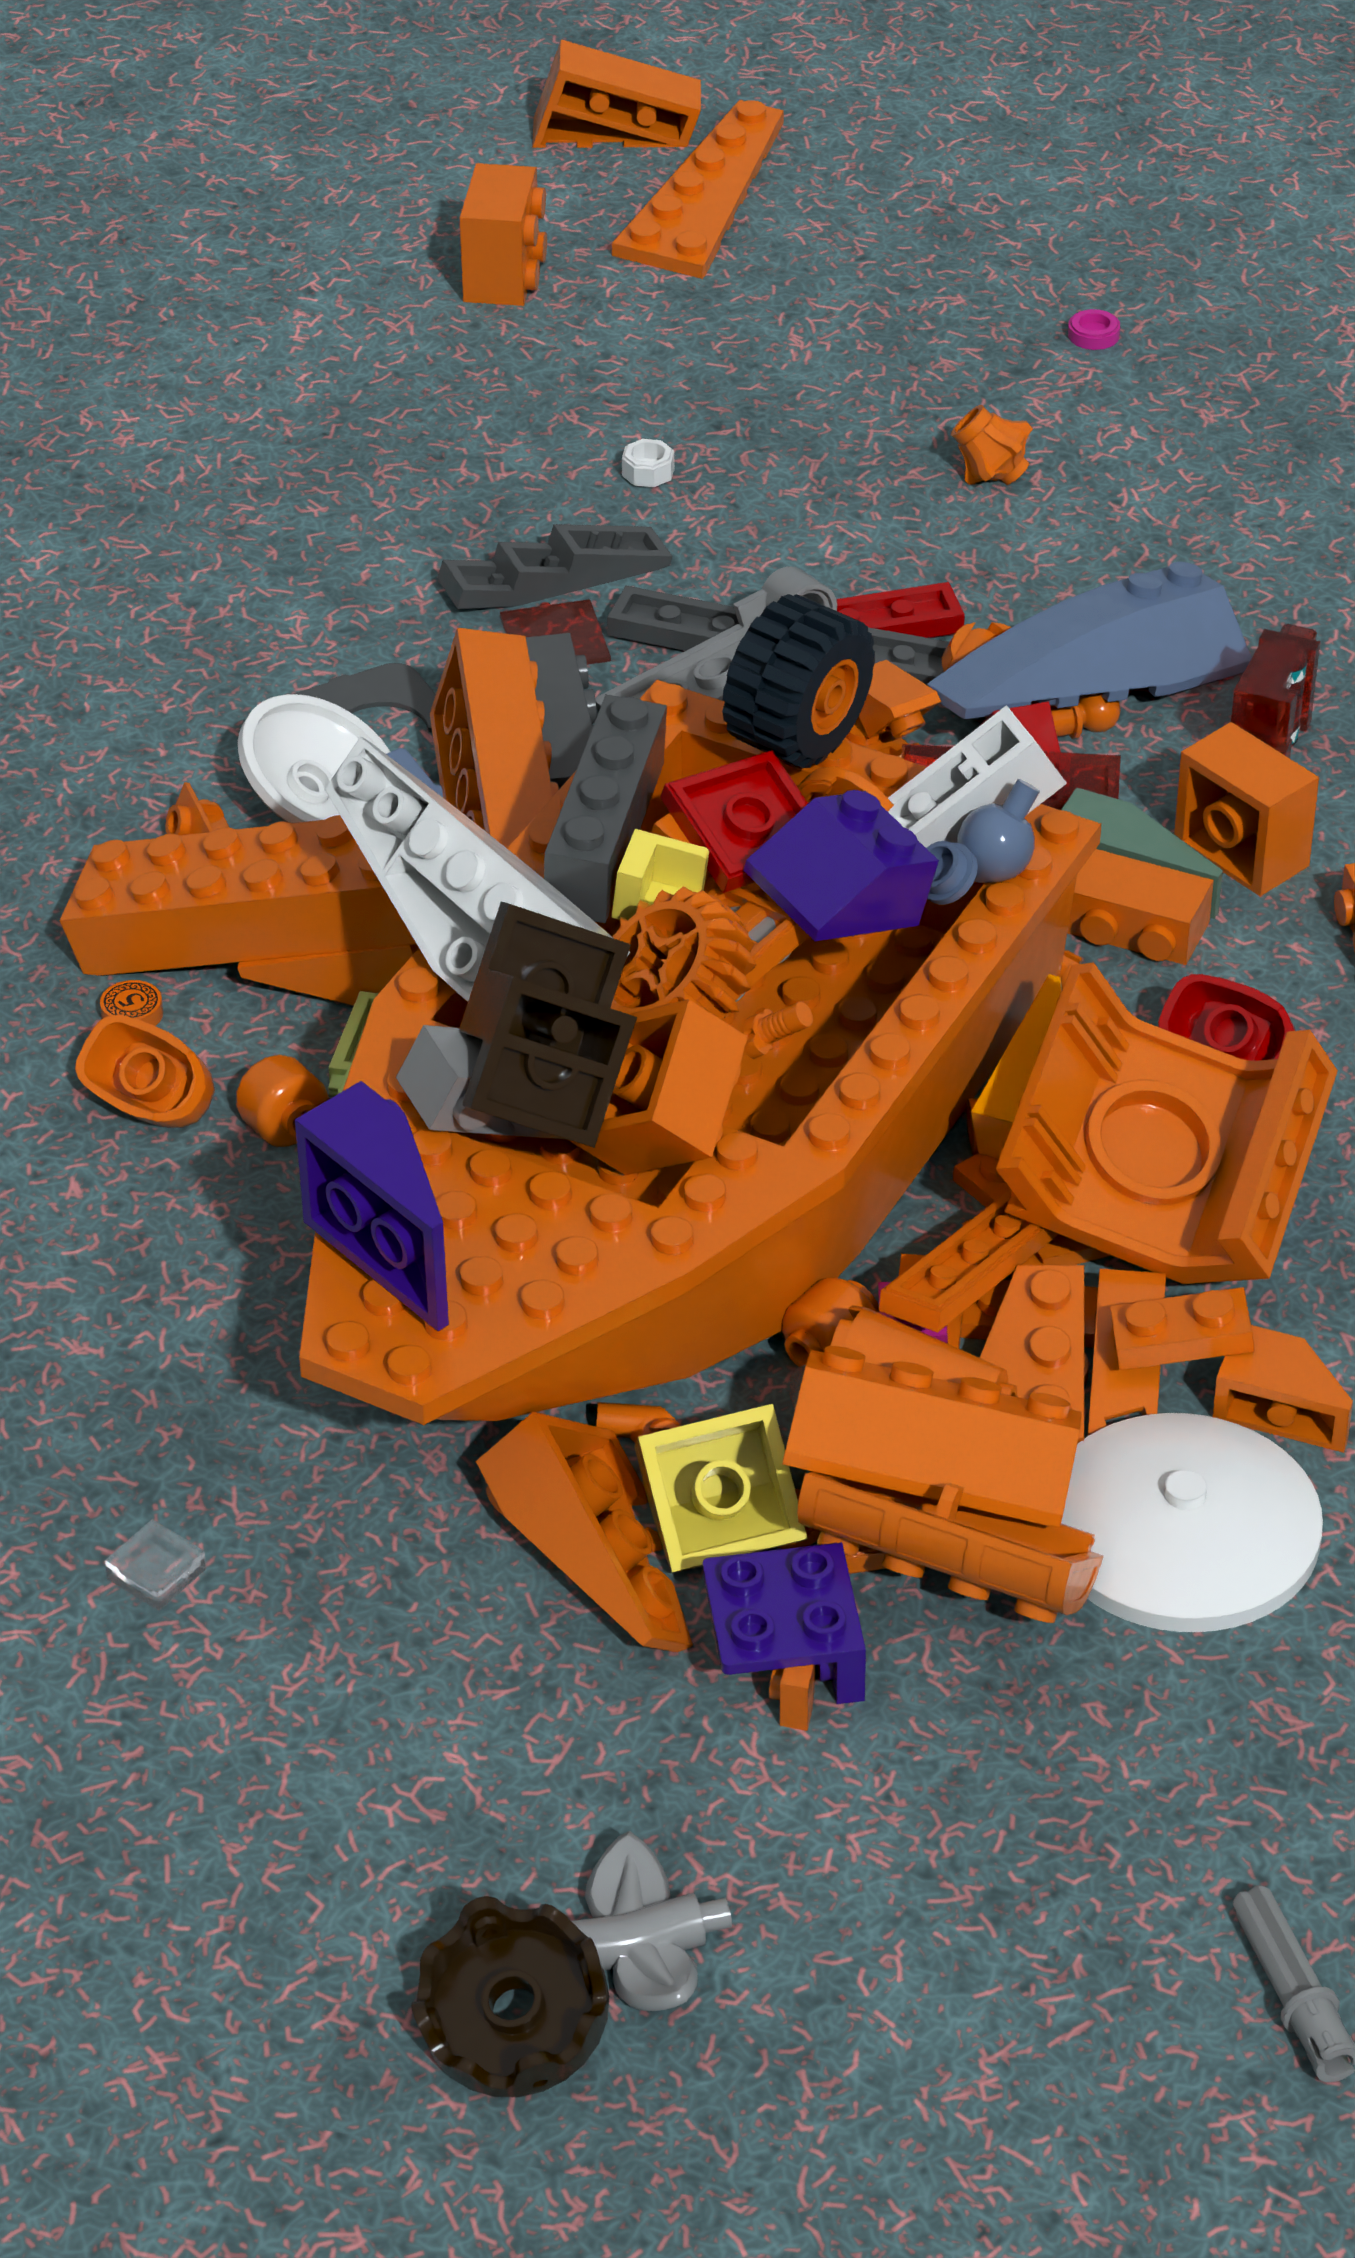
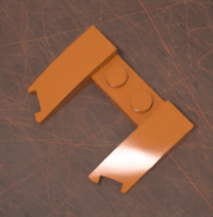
M901 1253L899 1276L925 1255ZM1100 1268L1098 1287L1084 1286V1347L1094 1348L1088 1436L1106 1427V1420L1138 1411L1141 1412L1142 1416L1158 1414L1161 1365L1119 1370L1110 1305L1165 1298L1166 1273ZM1002 1280L947 1325L948 1344L960 1349L961 1338L987 1340L1010 1280Z

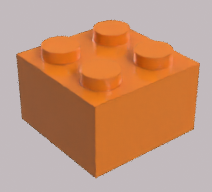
M476 163L460 214L463 302L524 306L528 290L537 291L540 263H545L547 255V233L539 232L538 219H543L545 215L546 190L545 188L537 187V167Z
M1229 722L1181 751L1174 835L1221 868L1223 873L1261 897L1310 866L1319 776L1236 724Z
M690 999L630 1013L629 1015L635 1016L637 1019L595 1148L571 1140L568 1141L624 1175L712 1158L714 1149L723 1134L722 1123L732 1089L741 1074L740 1063L748 1036Z

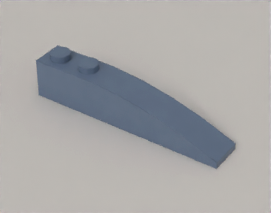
M1174 562L1169 567L1147 573H1134L1129 578L1099 586L1059 602L1016 624L975 649L927 683V686L937 691L941 705L963 719L988 717L993 711L1001 710L1006 705L1009 708L1030 705L1032 701L1039 703L1049 701L1050 705H1055L1057 708L1078 706L1080 695L1102 693V697L1107 702L1127 700L1130 689L1149 687V692L1153 696L1171 695L1250 671L1253 660L1224 586L1204 575L1202 569L1195 564Z

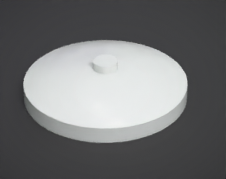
M1160 1413L1129 1418L1101 1428L1084 1438V1441H1080L1076 1448L1061 1521L1062 1524L1095 1534V1542L1092 1545L1091 1552L1104 1556L1095 1583L1087 1598L1089 1601L1124 1620L1142 1626L1177 1632H1207L1234 1628L1253 1622L1279 1609L1299 1592L1311 1576L1319 1556L1323 1528L1322 1508L1317 1492L1305 1471L1286 1451L1268 1438L1239 1424L1210 1416L1188 1413Z

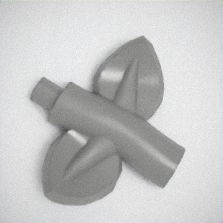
M631 1831L618 1836L606 1849L587 1881L584 1897L593 1918L572 1921L588 1938H592L604 1971L613 1970V1983L619 1998L630 2007L643 2011L666 2010L687 2002L697 1987L698 1973L697 1965L685 1950L705 1945L706 1933L732 1927L731 1913L726 1898L699 1903L696 1895L691 1893L670 1899L669 1882L661 1863L647 1844Z

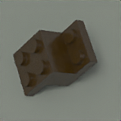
M501 901L459 1028L461 1032L483 1039L462 1105L595 1148L637 1019L635 1016L611 1009L631 944Z

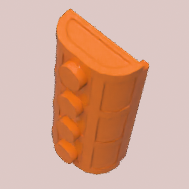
M810 1472L805 1473L799 1495L798 1522L820 1531L817 1544L824 1545L842 1542L844 1553L848 1555H857L860 1544L885 1553L882 1562L883 1567L907 1576L922 1578L925 1567L951 1575L948 1589L971 1598L988 1600L991 1589L1017 1598L1014 1607L1016 1613L1046 1623H1055L1057 1613L1070 1615L1077 1613L1083 1607L1095 1583L1104 1557L1103 1555L1091 1552L1092 1545L1095 1542V1534L1062 1523L1060 1528H1055L960 1506L959 1503L964 1487L952 1483L945 1484L938 1501L822 1473Z

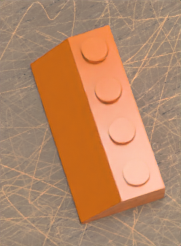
M827 1346L824 1349V1353L810 1350L785 1449L783 1465L938 1501L945 1484L952 1483L964 1487L959 1503L960 1506L1060 1528L1081 1426V1412L1069 1409L1070 1403L1067 1400L1046 1393H1031L1028 1399L1001 1393L1002 1387L1000 1385L975 1377H963L960 1384L933 1378L934 1372L931 1369L911 1362L897 1361L893 1363L892 1368L865 1362V1355L861 1352L841 1346Z

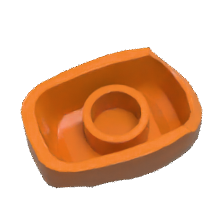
M110 1015L101 1019L85 1040L76 1059L75 1070L77 1077L91 1092L126 1114L157 1126L183 1128L197 1123L209 1109L215 1093L212 1074L205 1063L186 1044L159 1027L124 1015Z

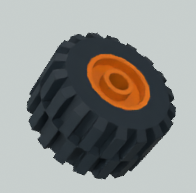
M787 594L781 596L777 602H771L749 626L729 666L722 701H725L722 710L723 720L727 722L726 729L729 734L736 737L737 740L763 752L772 750L777 758L796 767L810 768L813 763L818 765L824 761L830 752L833 753L849 734L863 708L871 686L875 651L873 650L874 639L872 633L868 632V626L863 622L798 594L794 596Z

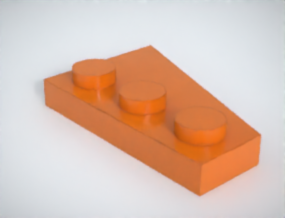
M1017 1265L980 1358L1006 1369L1008 1384L1017 1386V1397L1028 1399L1031 1393L1051 1394L1067 1400L1070 1403L1069 1409L1080 1411L1081 1426L1078 1443L1084 1441V1265Z

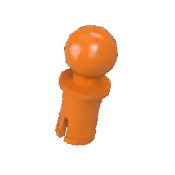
M1102 693L1081 695L1078 706L1057 708L1055 705H1050L1057 737L1069 735L1072 739L1080 737L1082 728L1091 732H1105L1111 729L1119 720L1121 712L1119 701L1107 702L1102 697Z

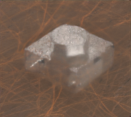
M153 1519L105 1560L108 1580L158 1611L206 1570L204 1550Z

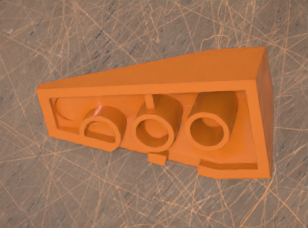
M532 1412L476 1460L488 1485L486 1487L487 1497L494 1508L638 1643L644 1647L672 1652H680L693 1646L673 1582L666 1574L649 1564L647 1556L651 1552L660 1551L663 1548L658 1532L650 1527L644 1529L635 1518L632 1506L643 1505L648 1501L643 1485L614 1431Z

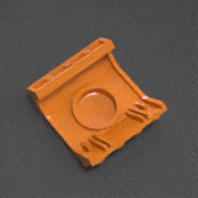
M1094 962L1074 964L1070 968L1063 990L1057 999L1056 1008L1047 1033L1038 1050L1035 1065L1024 1094L1020 1098L1018 1110L1007 1140L999 1155L996 1171L1012 1190L1004 1212L1149 1271L1166 1273L1167 1278L1181 1284L1270 1279L1338 1070L1310 1029L1287 1032L1278 1059L1249 1061L1144 1022L1127 1010Z

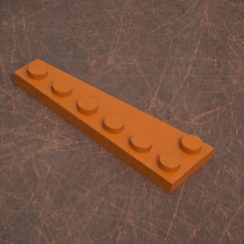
M739 100L612 242V256L703 279L721 246V240L726 230L730 229L734 221V215L739 205L743 203L747 196L748 187L752 180L756 178L762 166V160L767 157L784 123V110L765 106L762 102L755 100Z

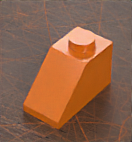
M1251 1325L1255 1352L1224 1357L1216 1378L1213 1417L1233 1422L1246 1428L1344 1453L1348 1443L1353 1400L1304 1338Z

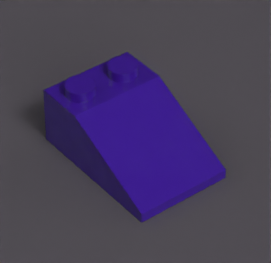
M359 1081L295 1119L303 1222L435 1330L440 1331L449 1325L443 1220L405 1113L396 1102L391 1099H384L364 1082Z

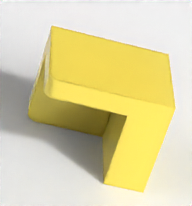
M635 829L617 871L611 918L620 920V917L630 919L636 914L640 900L653 904L661 890L672 895L683 886L692 892L704 891L709 850L702 846Z

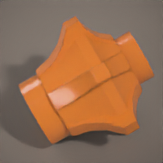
M978 405L969 411L951 431V436L959 443L958 448L965 464L964 480L968 485L988 480L997 481L999 479L1006 485H1010L1016 481L1030 464L1024 455L1026 440L1033 427L1027 421H1011L1001 418L994 412L990 413L983 405Z

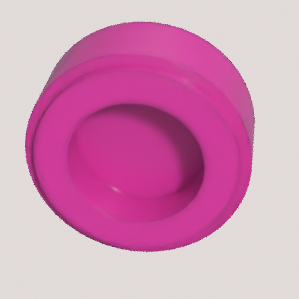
M1083 310L1070 318L1068 338L1073 344L1084 349H1106L1118 342L1120 338V321L1113 314L1104 310Z

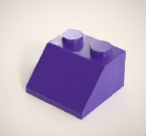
M850 790L844 794L817 797L810 801L746 860L743 871L814 941H822L919 926L939 860L917 840L916 835L912 831L903 827L885 810L875 796L866 791Z

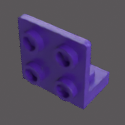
M842 1542L711 1557L703 1560V1577L721 1670L724 1674L732 1675L815 1665L819 1682L832 1680L836 1704L865 1701L866 1647Z

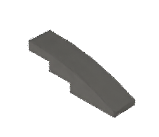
M553 524L548 543L498 542L493 561L443 560L437 579L457 609L513 607L656 571L670 566L673 556L652 527Z

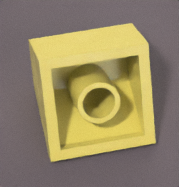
M773 1404L638 1436L634 1447L648 1503L671 1573L703 1566V1560L706 1558L760 1552L808 1539L805 1526L798 1522V1499L790 1468L782 1464L785 1448Z

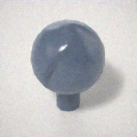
M1017 779L1002 806L995 803L981 806L972 811L962 822L957 835V843L965 845L973 852L977 859L978 870L974 882L993 883L1010 880L1023 872L1031 861L1035 849V836L1032 825L1025 817L1040 793L1031 784Z

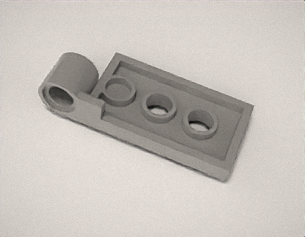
M787 566L776 570L767 578L761 590L733 604L739 624L595 698L597 715L605 694L640 699L656 680L676 684L685 689L722 700L727 673L736 649L751 623L757 616L759 617L766 606L773 601L777 602L781 596L787 594L794 596L798 594L837 611V600L834 593L800 568Z

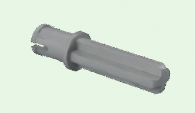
M1256 1885L1249 1891L1239 1892L1233 1900L1236 1917L1283 2005L1280 2020L1284 2027L1291 2033L1295 2032L1296 2036L1299 2037L1319 2080L1323 2082H1336L1347 2078L1355 2072L1352 2066L1355 2065V2043L1341 2021L1338 2013L1340 2001L1332 1989L1321 1986L1271 1890L1265 1886ZM1346 2055H1348V2057H1349V2059H1350L1352 2065H1351L1350 2062L1348 2061Z

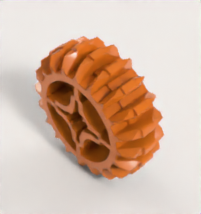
M684 886L676 891L674 895L661 890L653 904L640 900L636 914L630 919L620 917L621 927L612 936L614 939L631 944L611 1009L630 1014L690 999L721 1020H723L727 1013L739 1012L735 1000L738 995L751 989L745 975L756 966V963L750 956L755 943L749 937L748 931L745 930L746 926L740 921V916L714 895H708L703 890L698 893L692 892Z

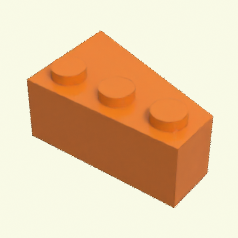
M561 39L534 115L532 148H546V143H577V148H593V142H624V147H687L701 112V80Z

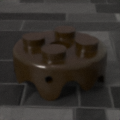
M484 1896L466 1904L454 1927L443 1937L430 1943L423 1951L420 1959L417 2000L412 2002L411 2007L416 2023L434 2061L450 2078L472 2091L493 2097H523L544 2092L566 2081L586 2063L598 2046L606 2026L610 1996L605 1972L592 1938H588L559 1909L548 1904H542L536 1909H514L504 1905L497 1898ZM523 1989L534 1995L532 2007L520 2018L506 2020L493 2013L497 1999L509 1990Z

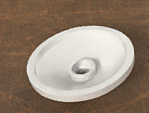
M298 694L279 695L258 704L244 721L238 737L239 760L253 790L274 814L283 821L290 823L325 820L329 817L340 815L325 791V787L360 737L371 742L385 754L389 753L390 750L366 723L349 711L329 701Z

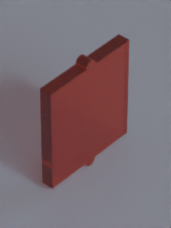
M590 599L552 605L548 602H543L538 607L500 612L506 634L532 637L570 633L575 655L585 654L587 665L611 661L609 650Z

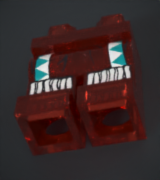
M1292 624L1283 625L1280 632L1268 629L1263 630L1259 638V646L1234 689L1231 715L1232 723L1288 758L1291 755V747L1298 741L1299 730L1306 732L1311 723L1320 641H1316V631Z

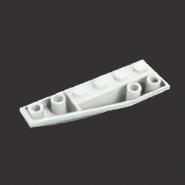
M362 737L358 739L325 787V791L431 969L467 1002L469 1001L501 901L613 938L515 854L368 740Z

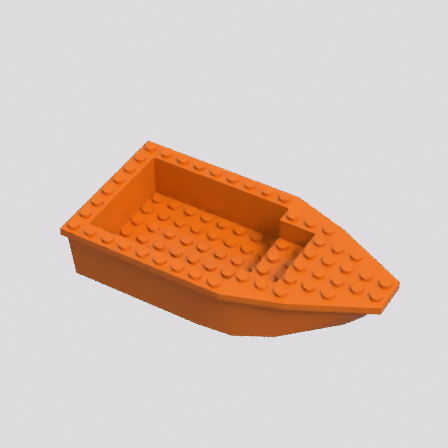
M656 680L640 698L642 701L667 705L664 764L640 830L651 833L654 823L670 813L660 799L666 783L765 753L737 740L736 737L729 734L726 729L727 722L723 720L722 713L725 701L660 680ZM845 739L833 753L830 752L824 761L818 765L813 763L810 768L796 767L778 758L796 786L820 767H840L859 774L877 786L887 798L927 768L926 766L904 760L899 756L885 754L848 742ZM575 772L507 848L542 878H544L545 851ZM1040 804L1025 817L1032 825L1035 836V849L1027 867L1015 878L993 883L974 882L968 892L960 899L945 905L934 904L927 899L919 926L822 941H814L809 936L792 951L786 960L772 968L740 1000L735 1002L739 1012L727 1013L723 1018L724 1022L742 1032L745 1020L753 1016L758 1009L768 1008L775 1013L801 1001L810 1008L813 1015V1023L808 1028L773 1042V1050L756 1059L750 1058L744 1050L740 1063L741 1074L732 1089L722 1123L723 1134L714 1149L712 1158L624 1175L567 1139L429 1130L396 1079V1076L423 1025L460 1028L468 1002L431 969L418 948L373 999L343 1091L362 1081L384 1099H391L396 1102L407 1117L443 1220L449 1325L440 1331L435 1330L315 1232L299 1355L301 1377L422 1425L435 1419L499 1421L689 1378L781 1332L782 1319L791 1303L818 1281L829 1277L838 1278L861 1253L964 1112L967 1099L975 1097L994 1071L1048 974L1060 977L1077 874L1100 844L1101 823L1074 815L1068 811ZM708 870L704 885V892L706 893L717 885ZM756 883L742 887L774 901ZM612 905L606 924L596 923L608 934L614 936L621 927L619 919L611 918Z

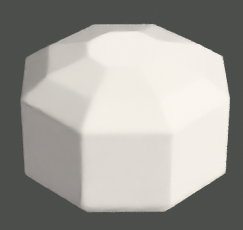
M641 439L625 446L622 455V476L631 484L654 488L671 481L675 469L674 450L661 440Z

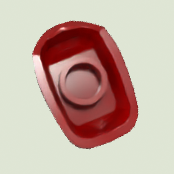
M1192 974L1183 977L1175 984L1165 1002L1158 1021V1027L1249 1061L1278 1059L1286 1033L1296 1031L1285 1008L1267 994L1234 981L1204 974Z

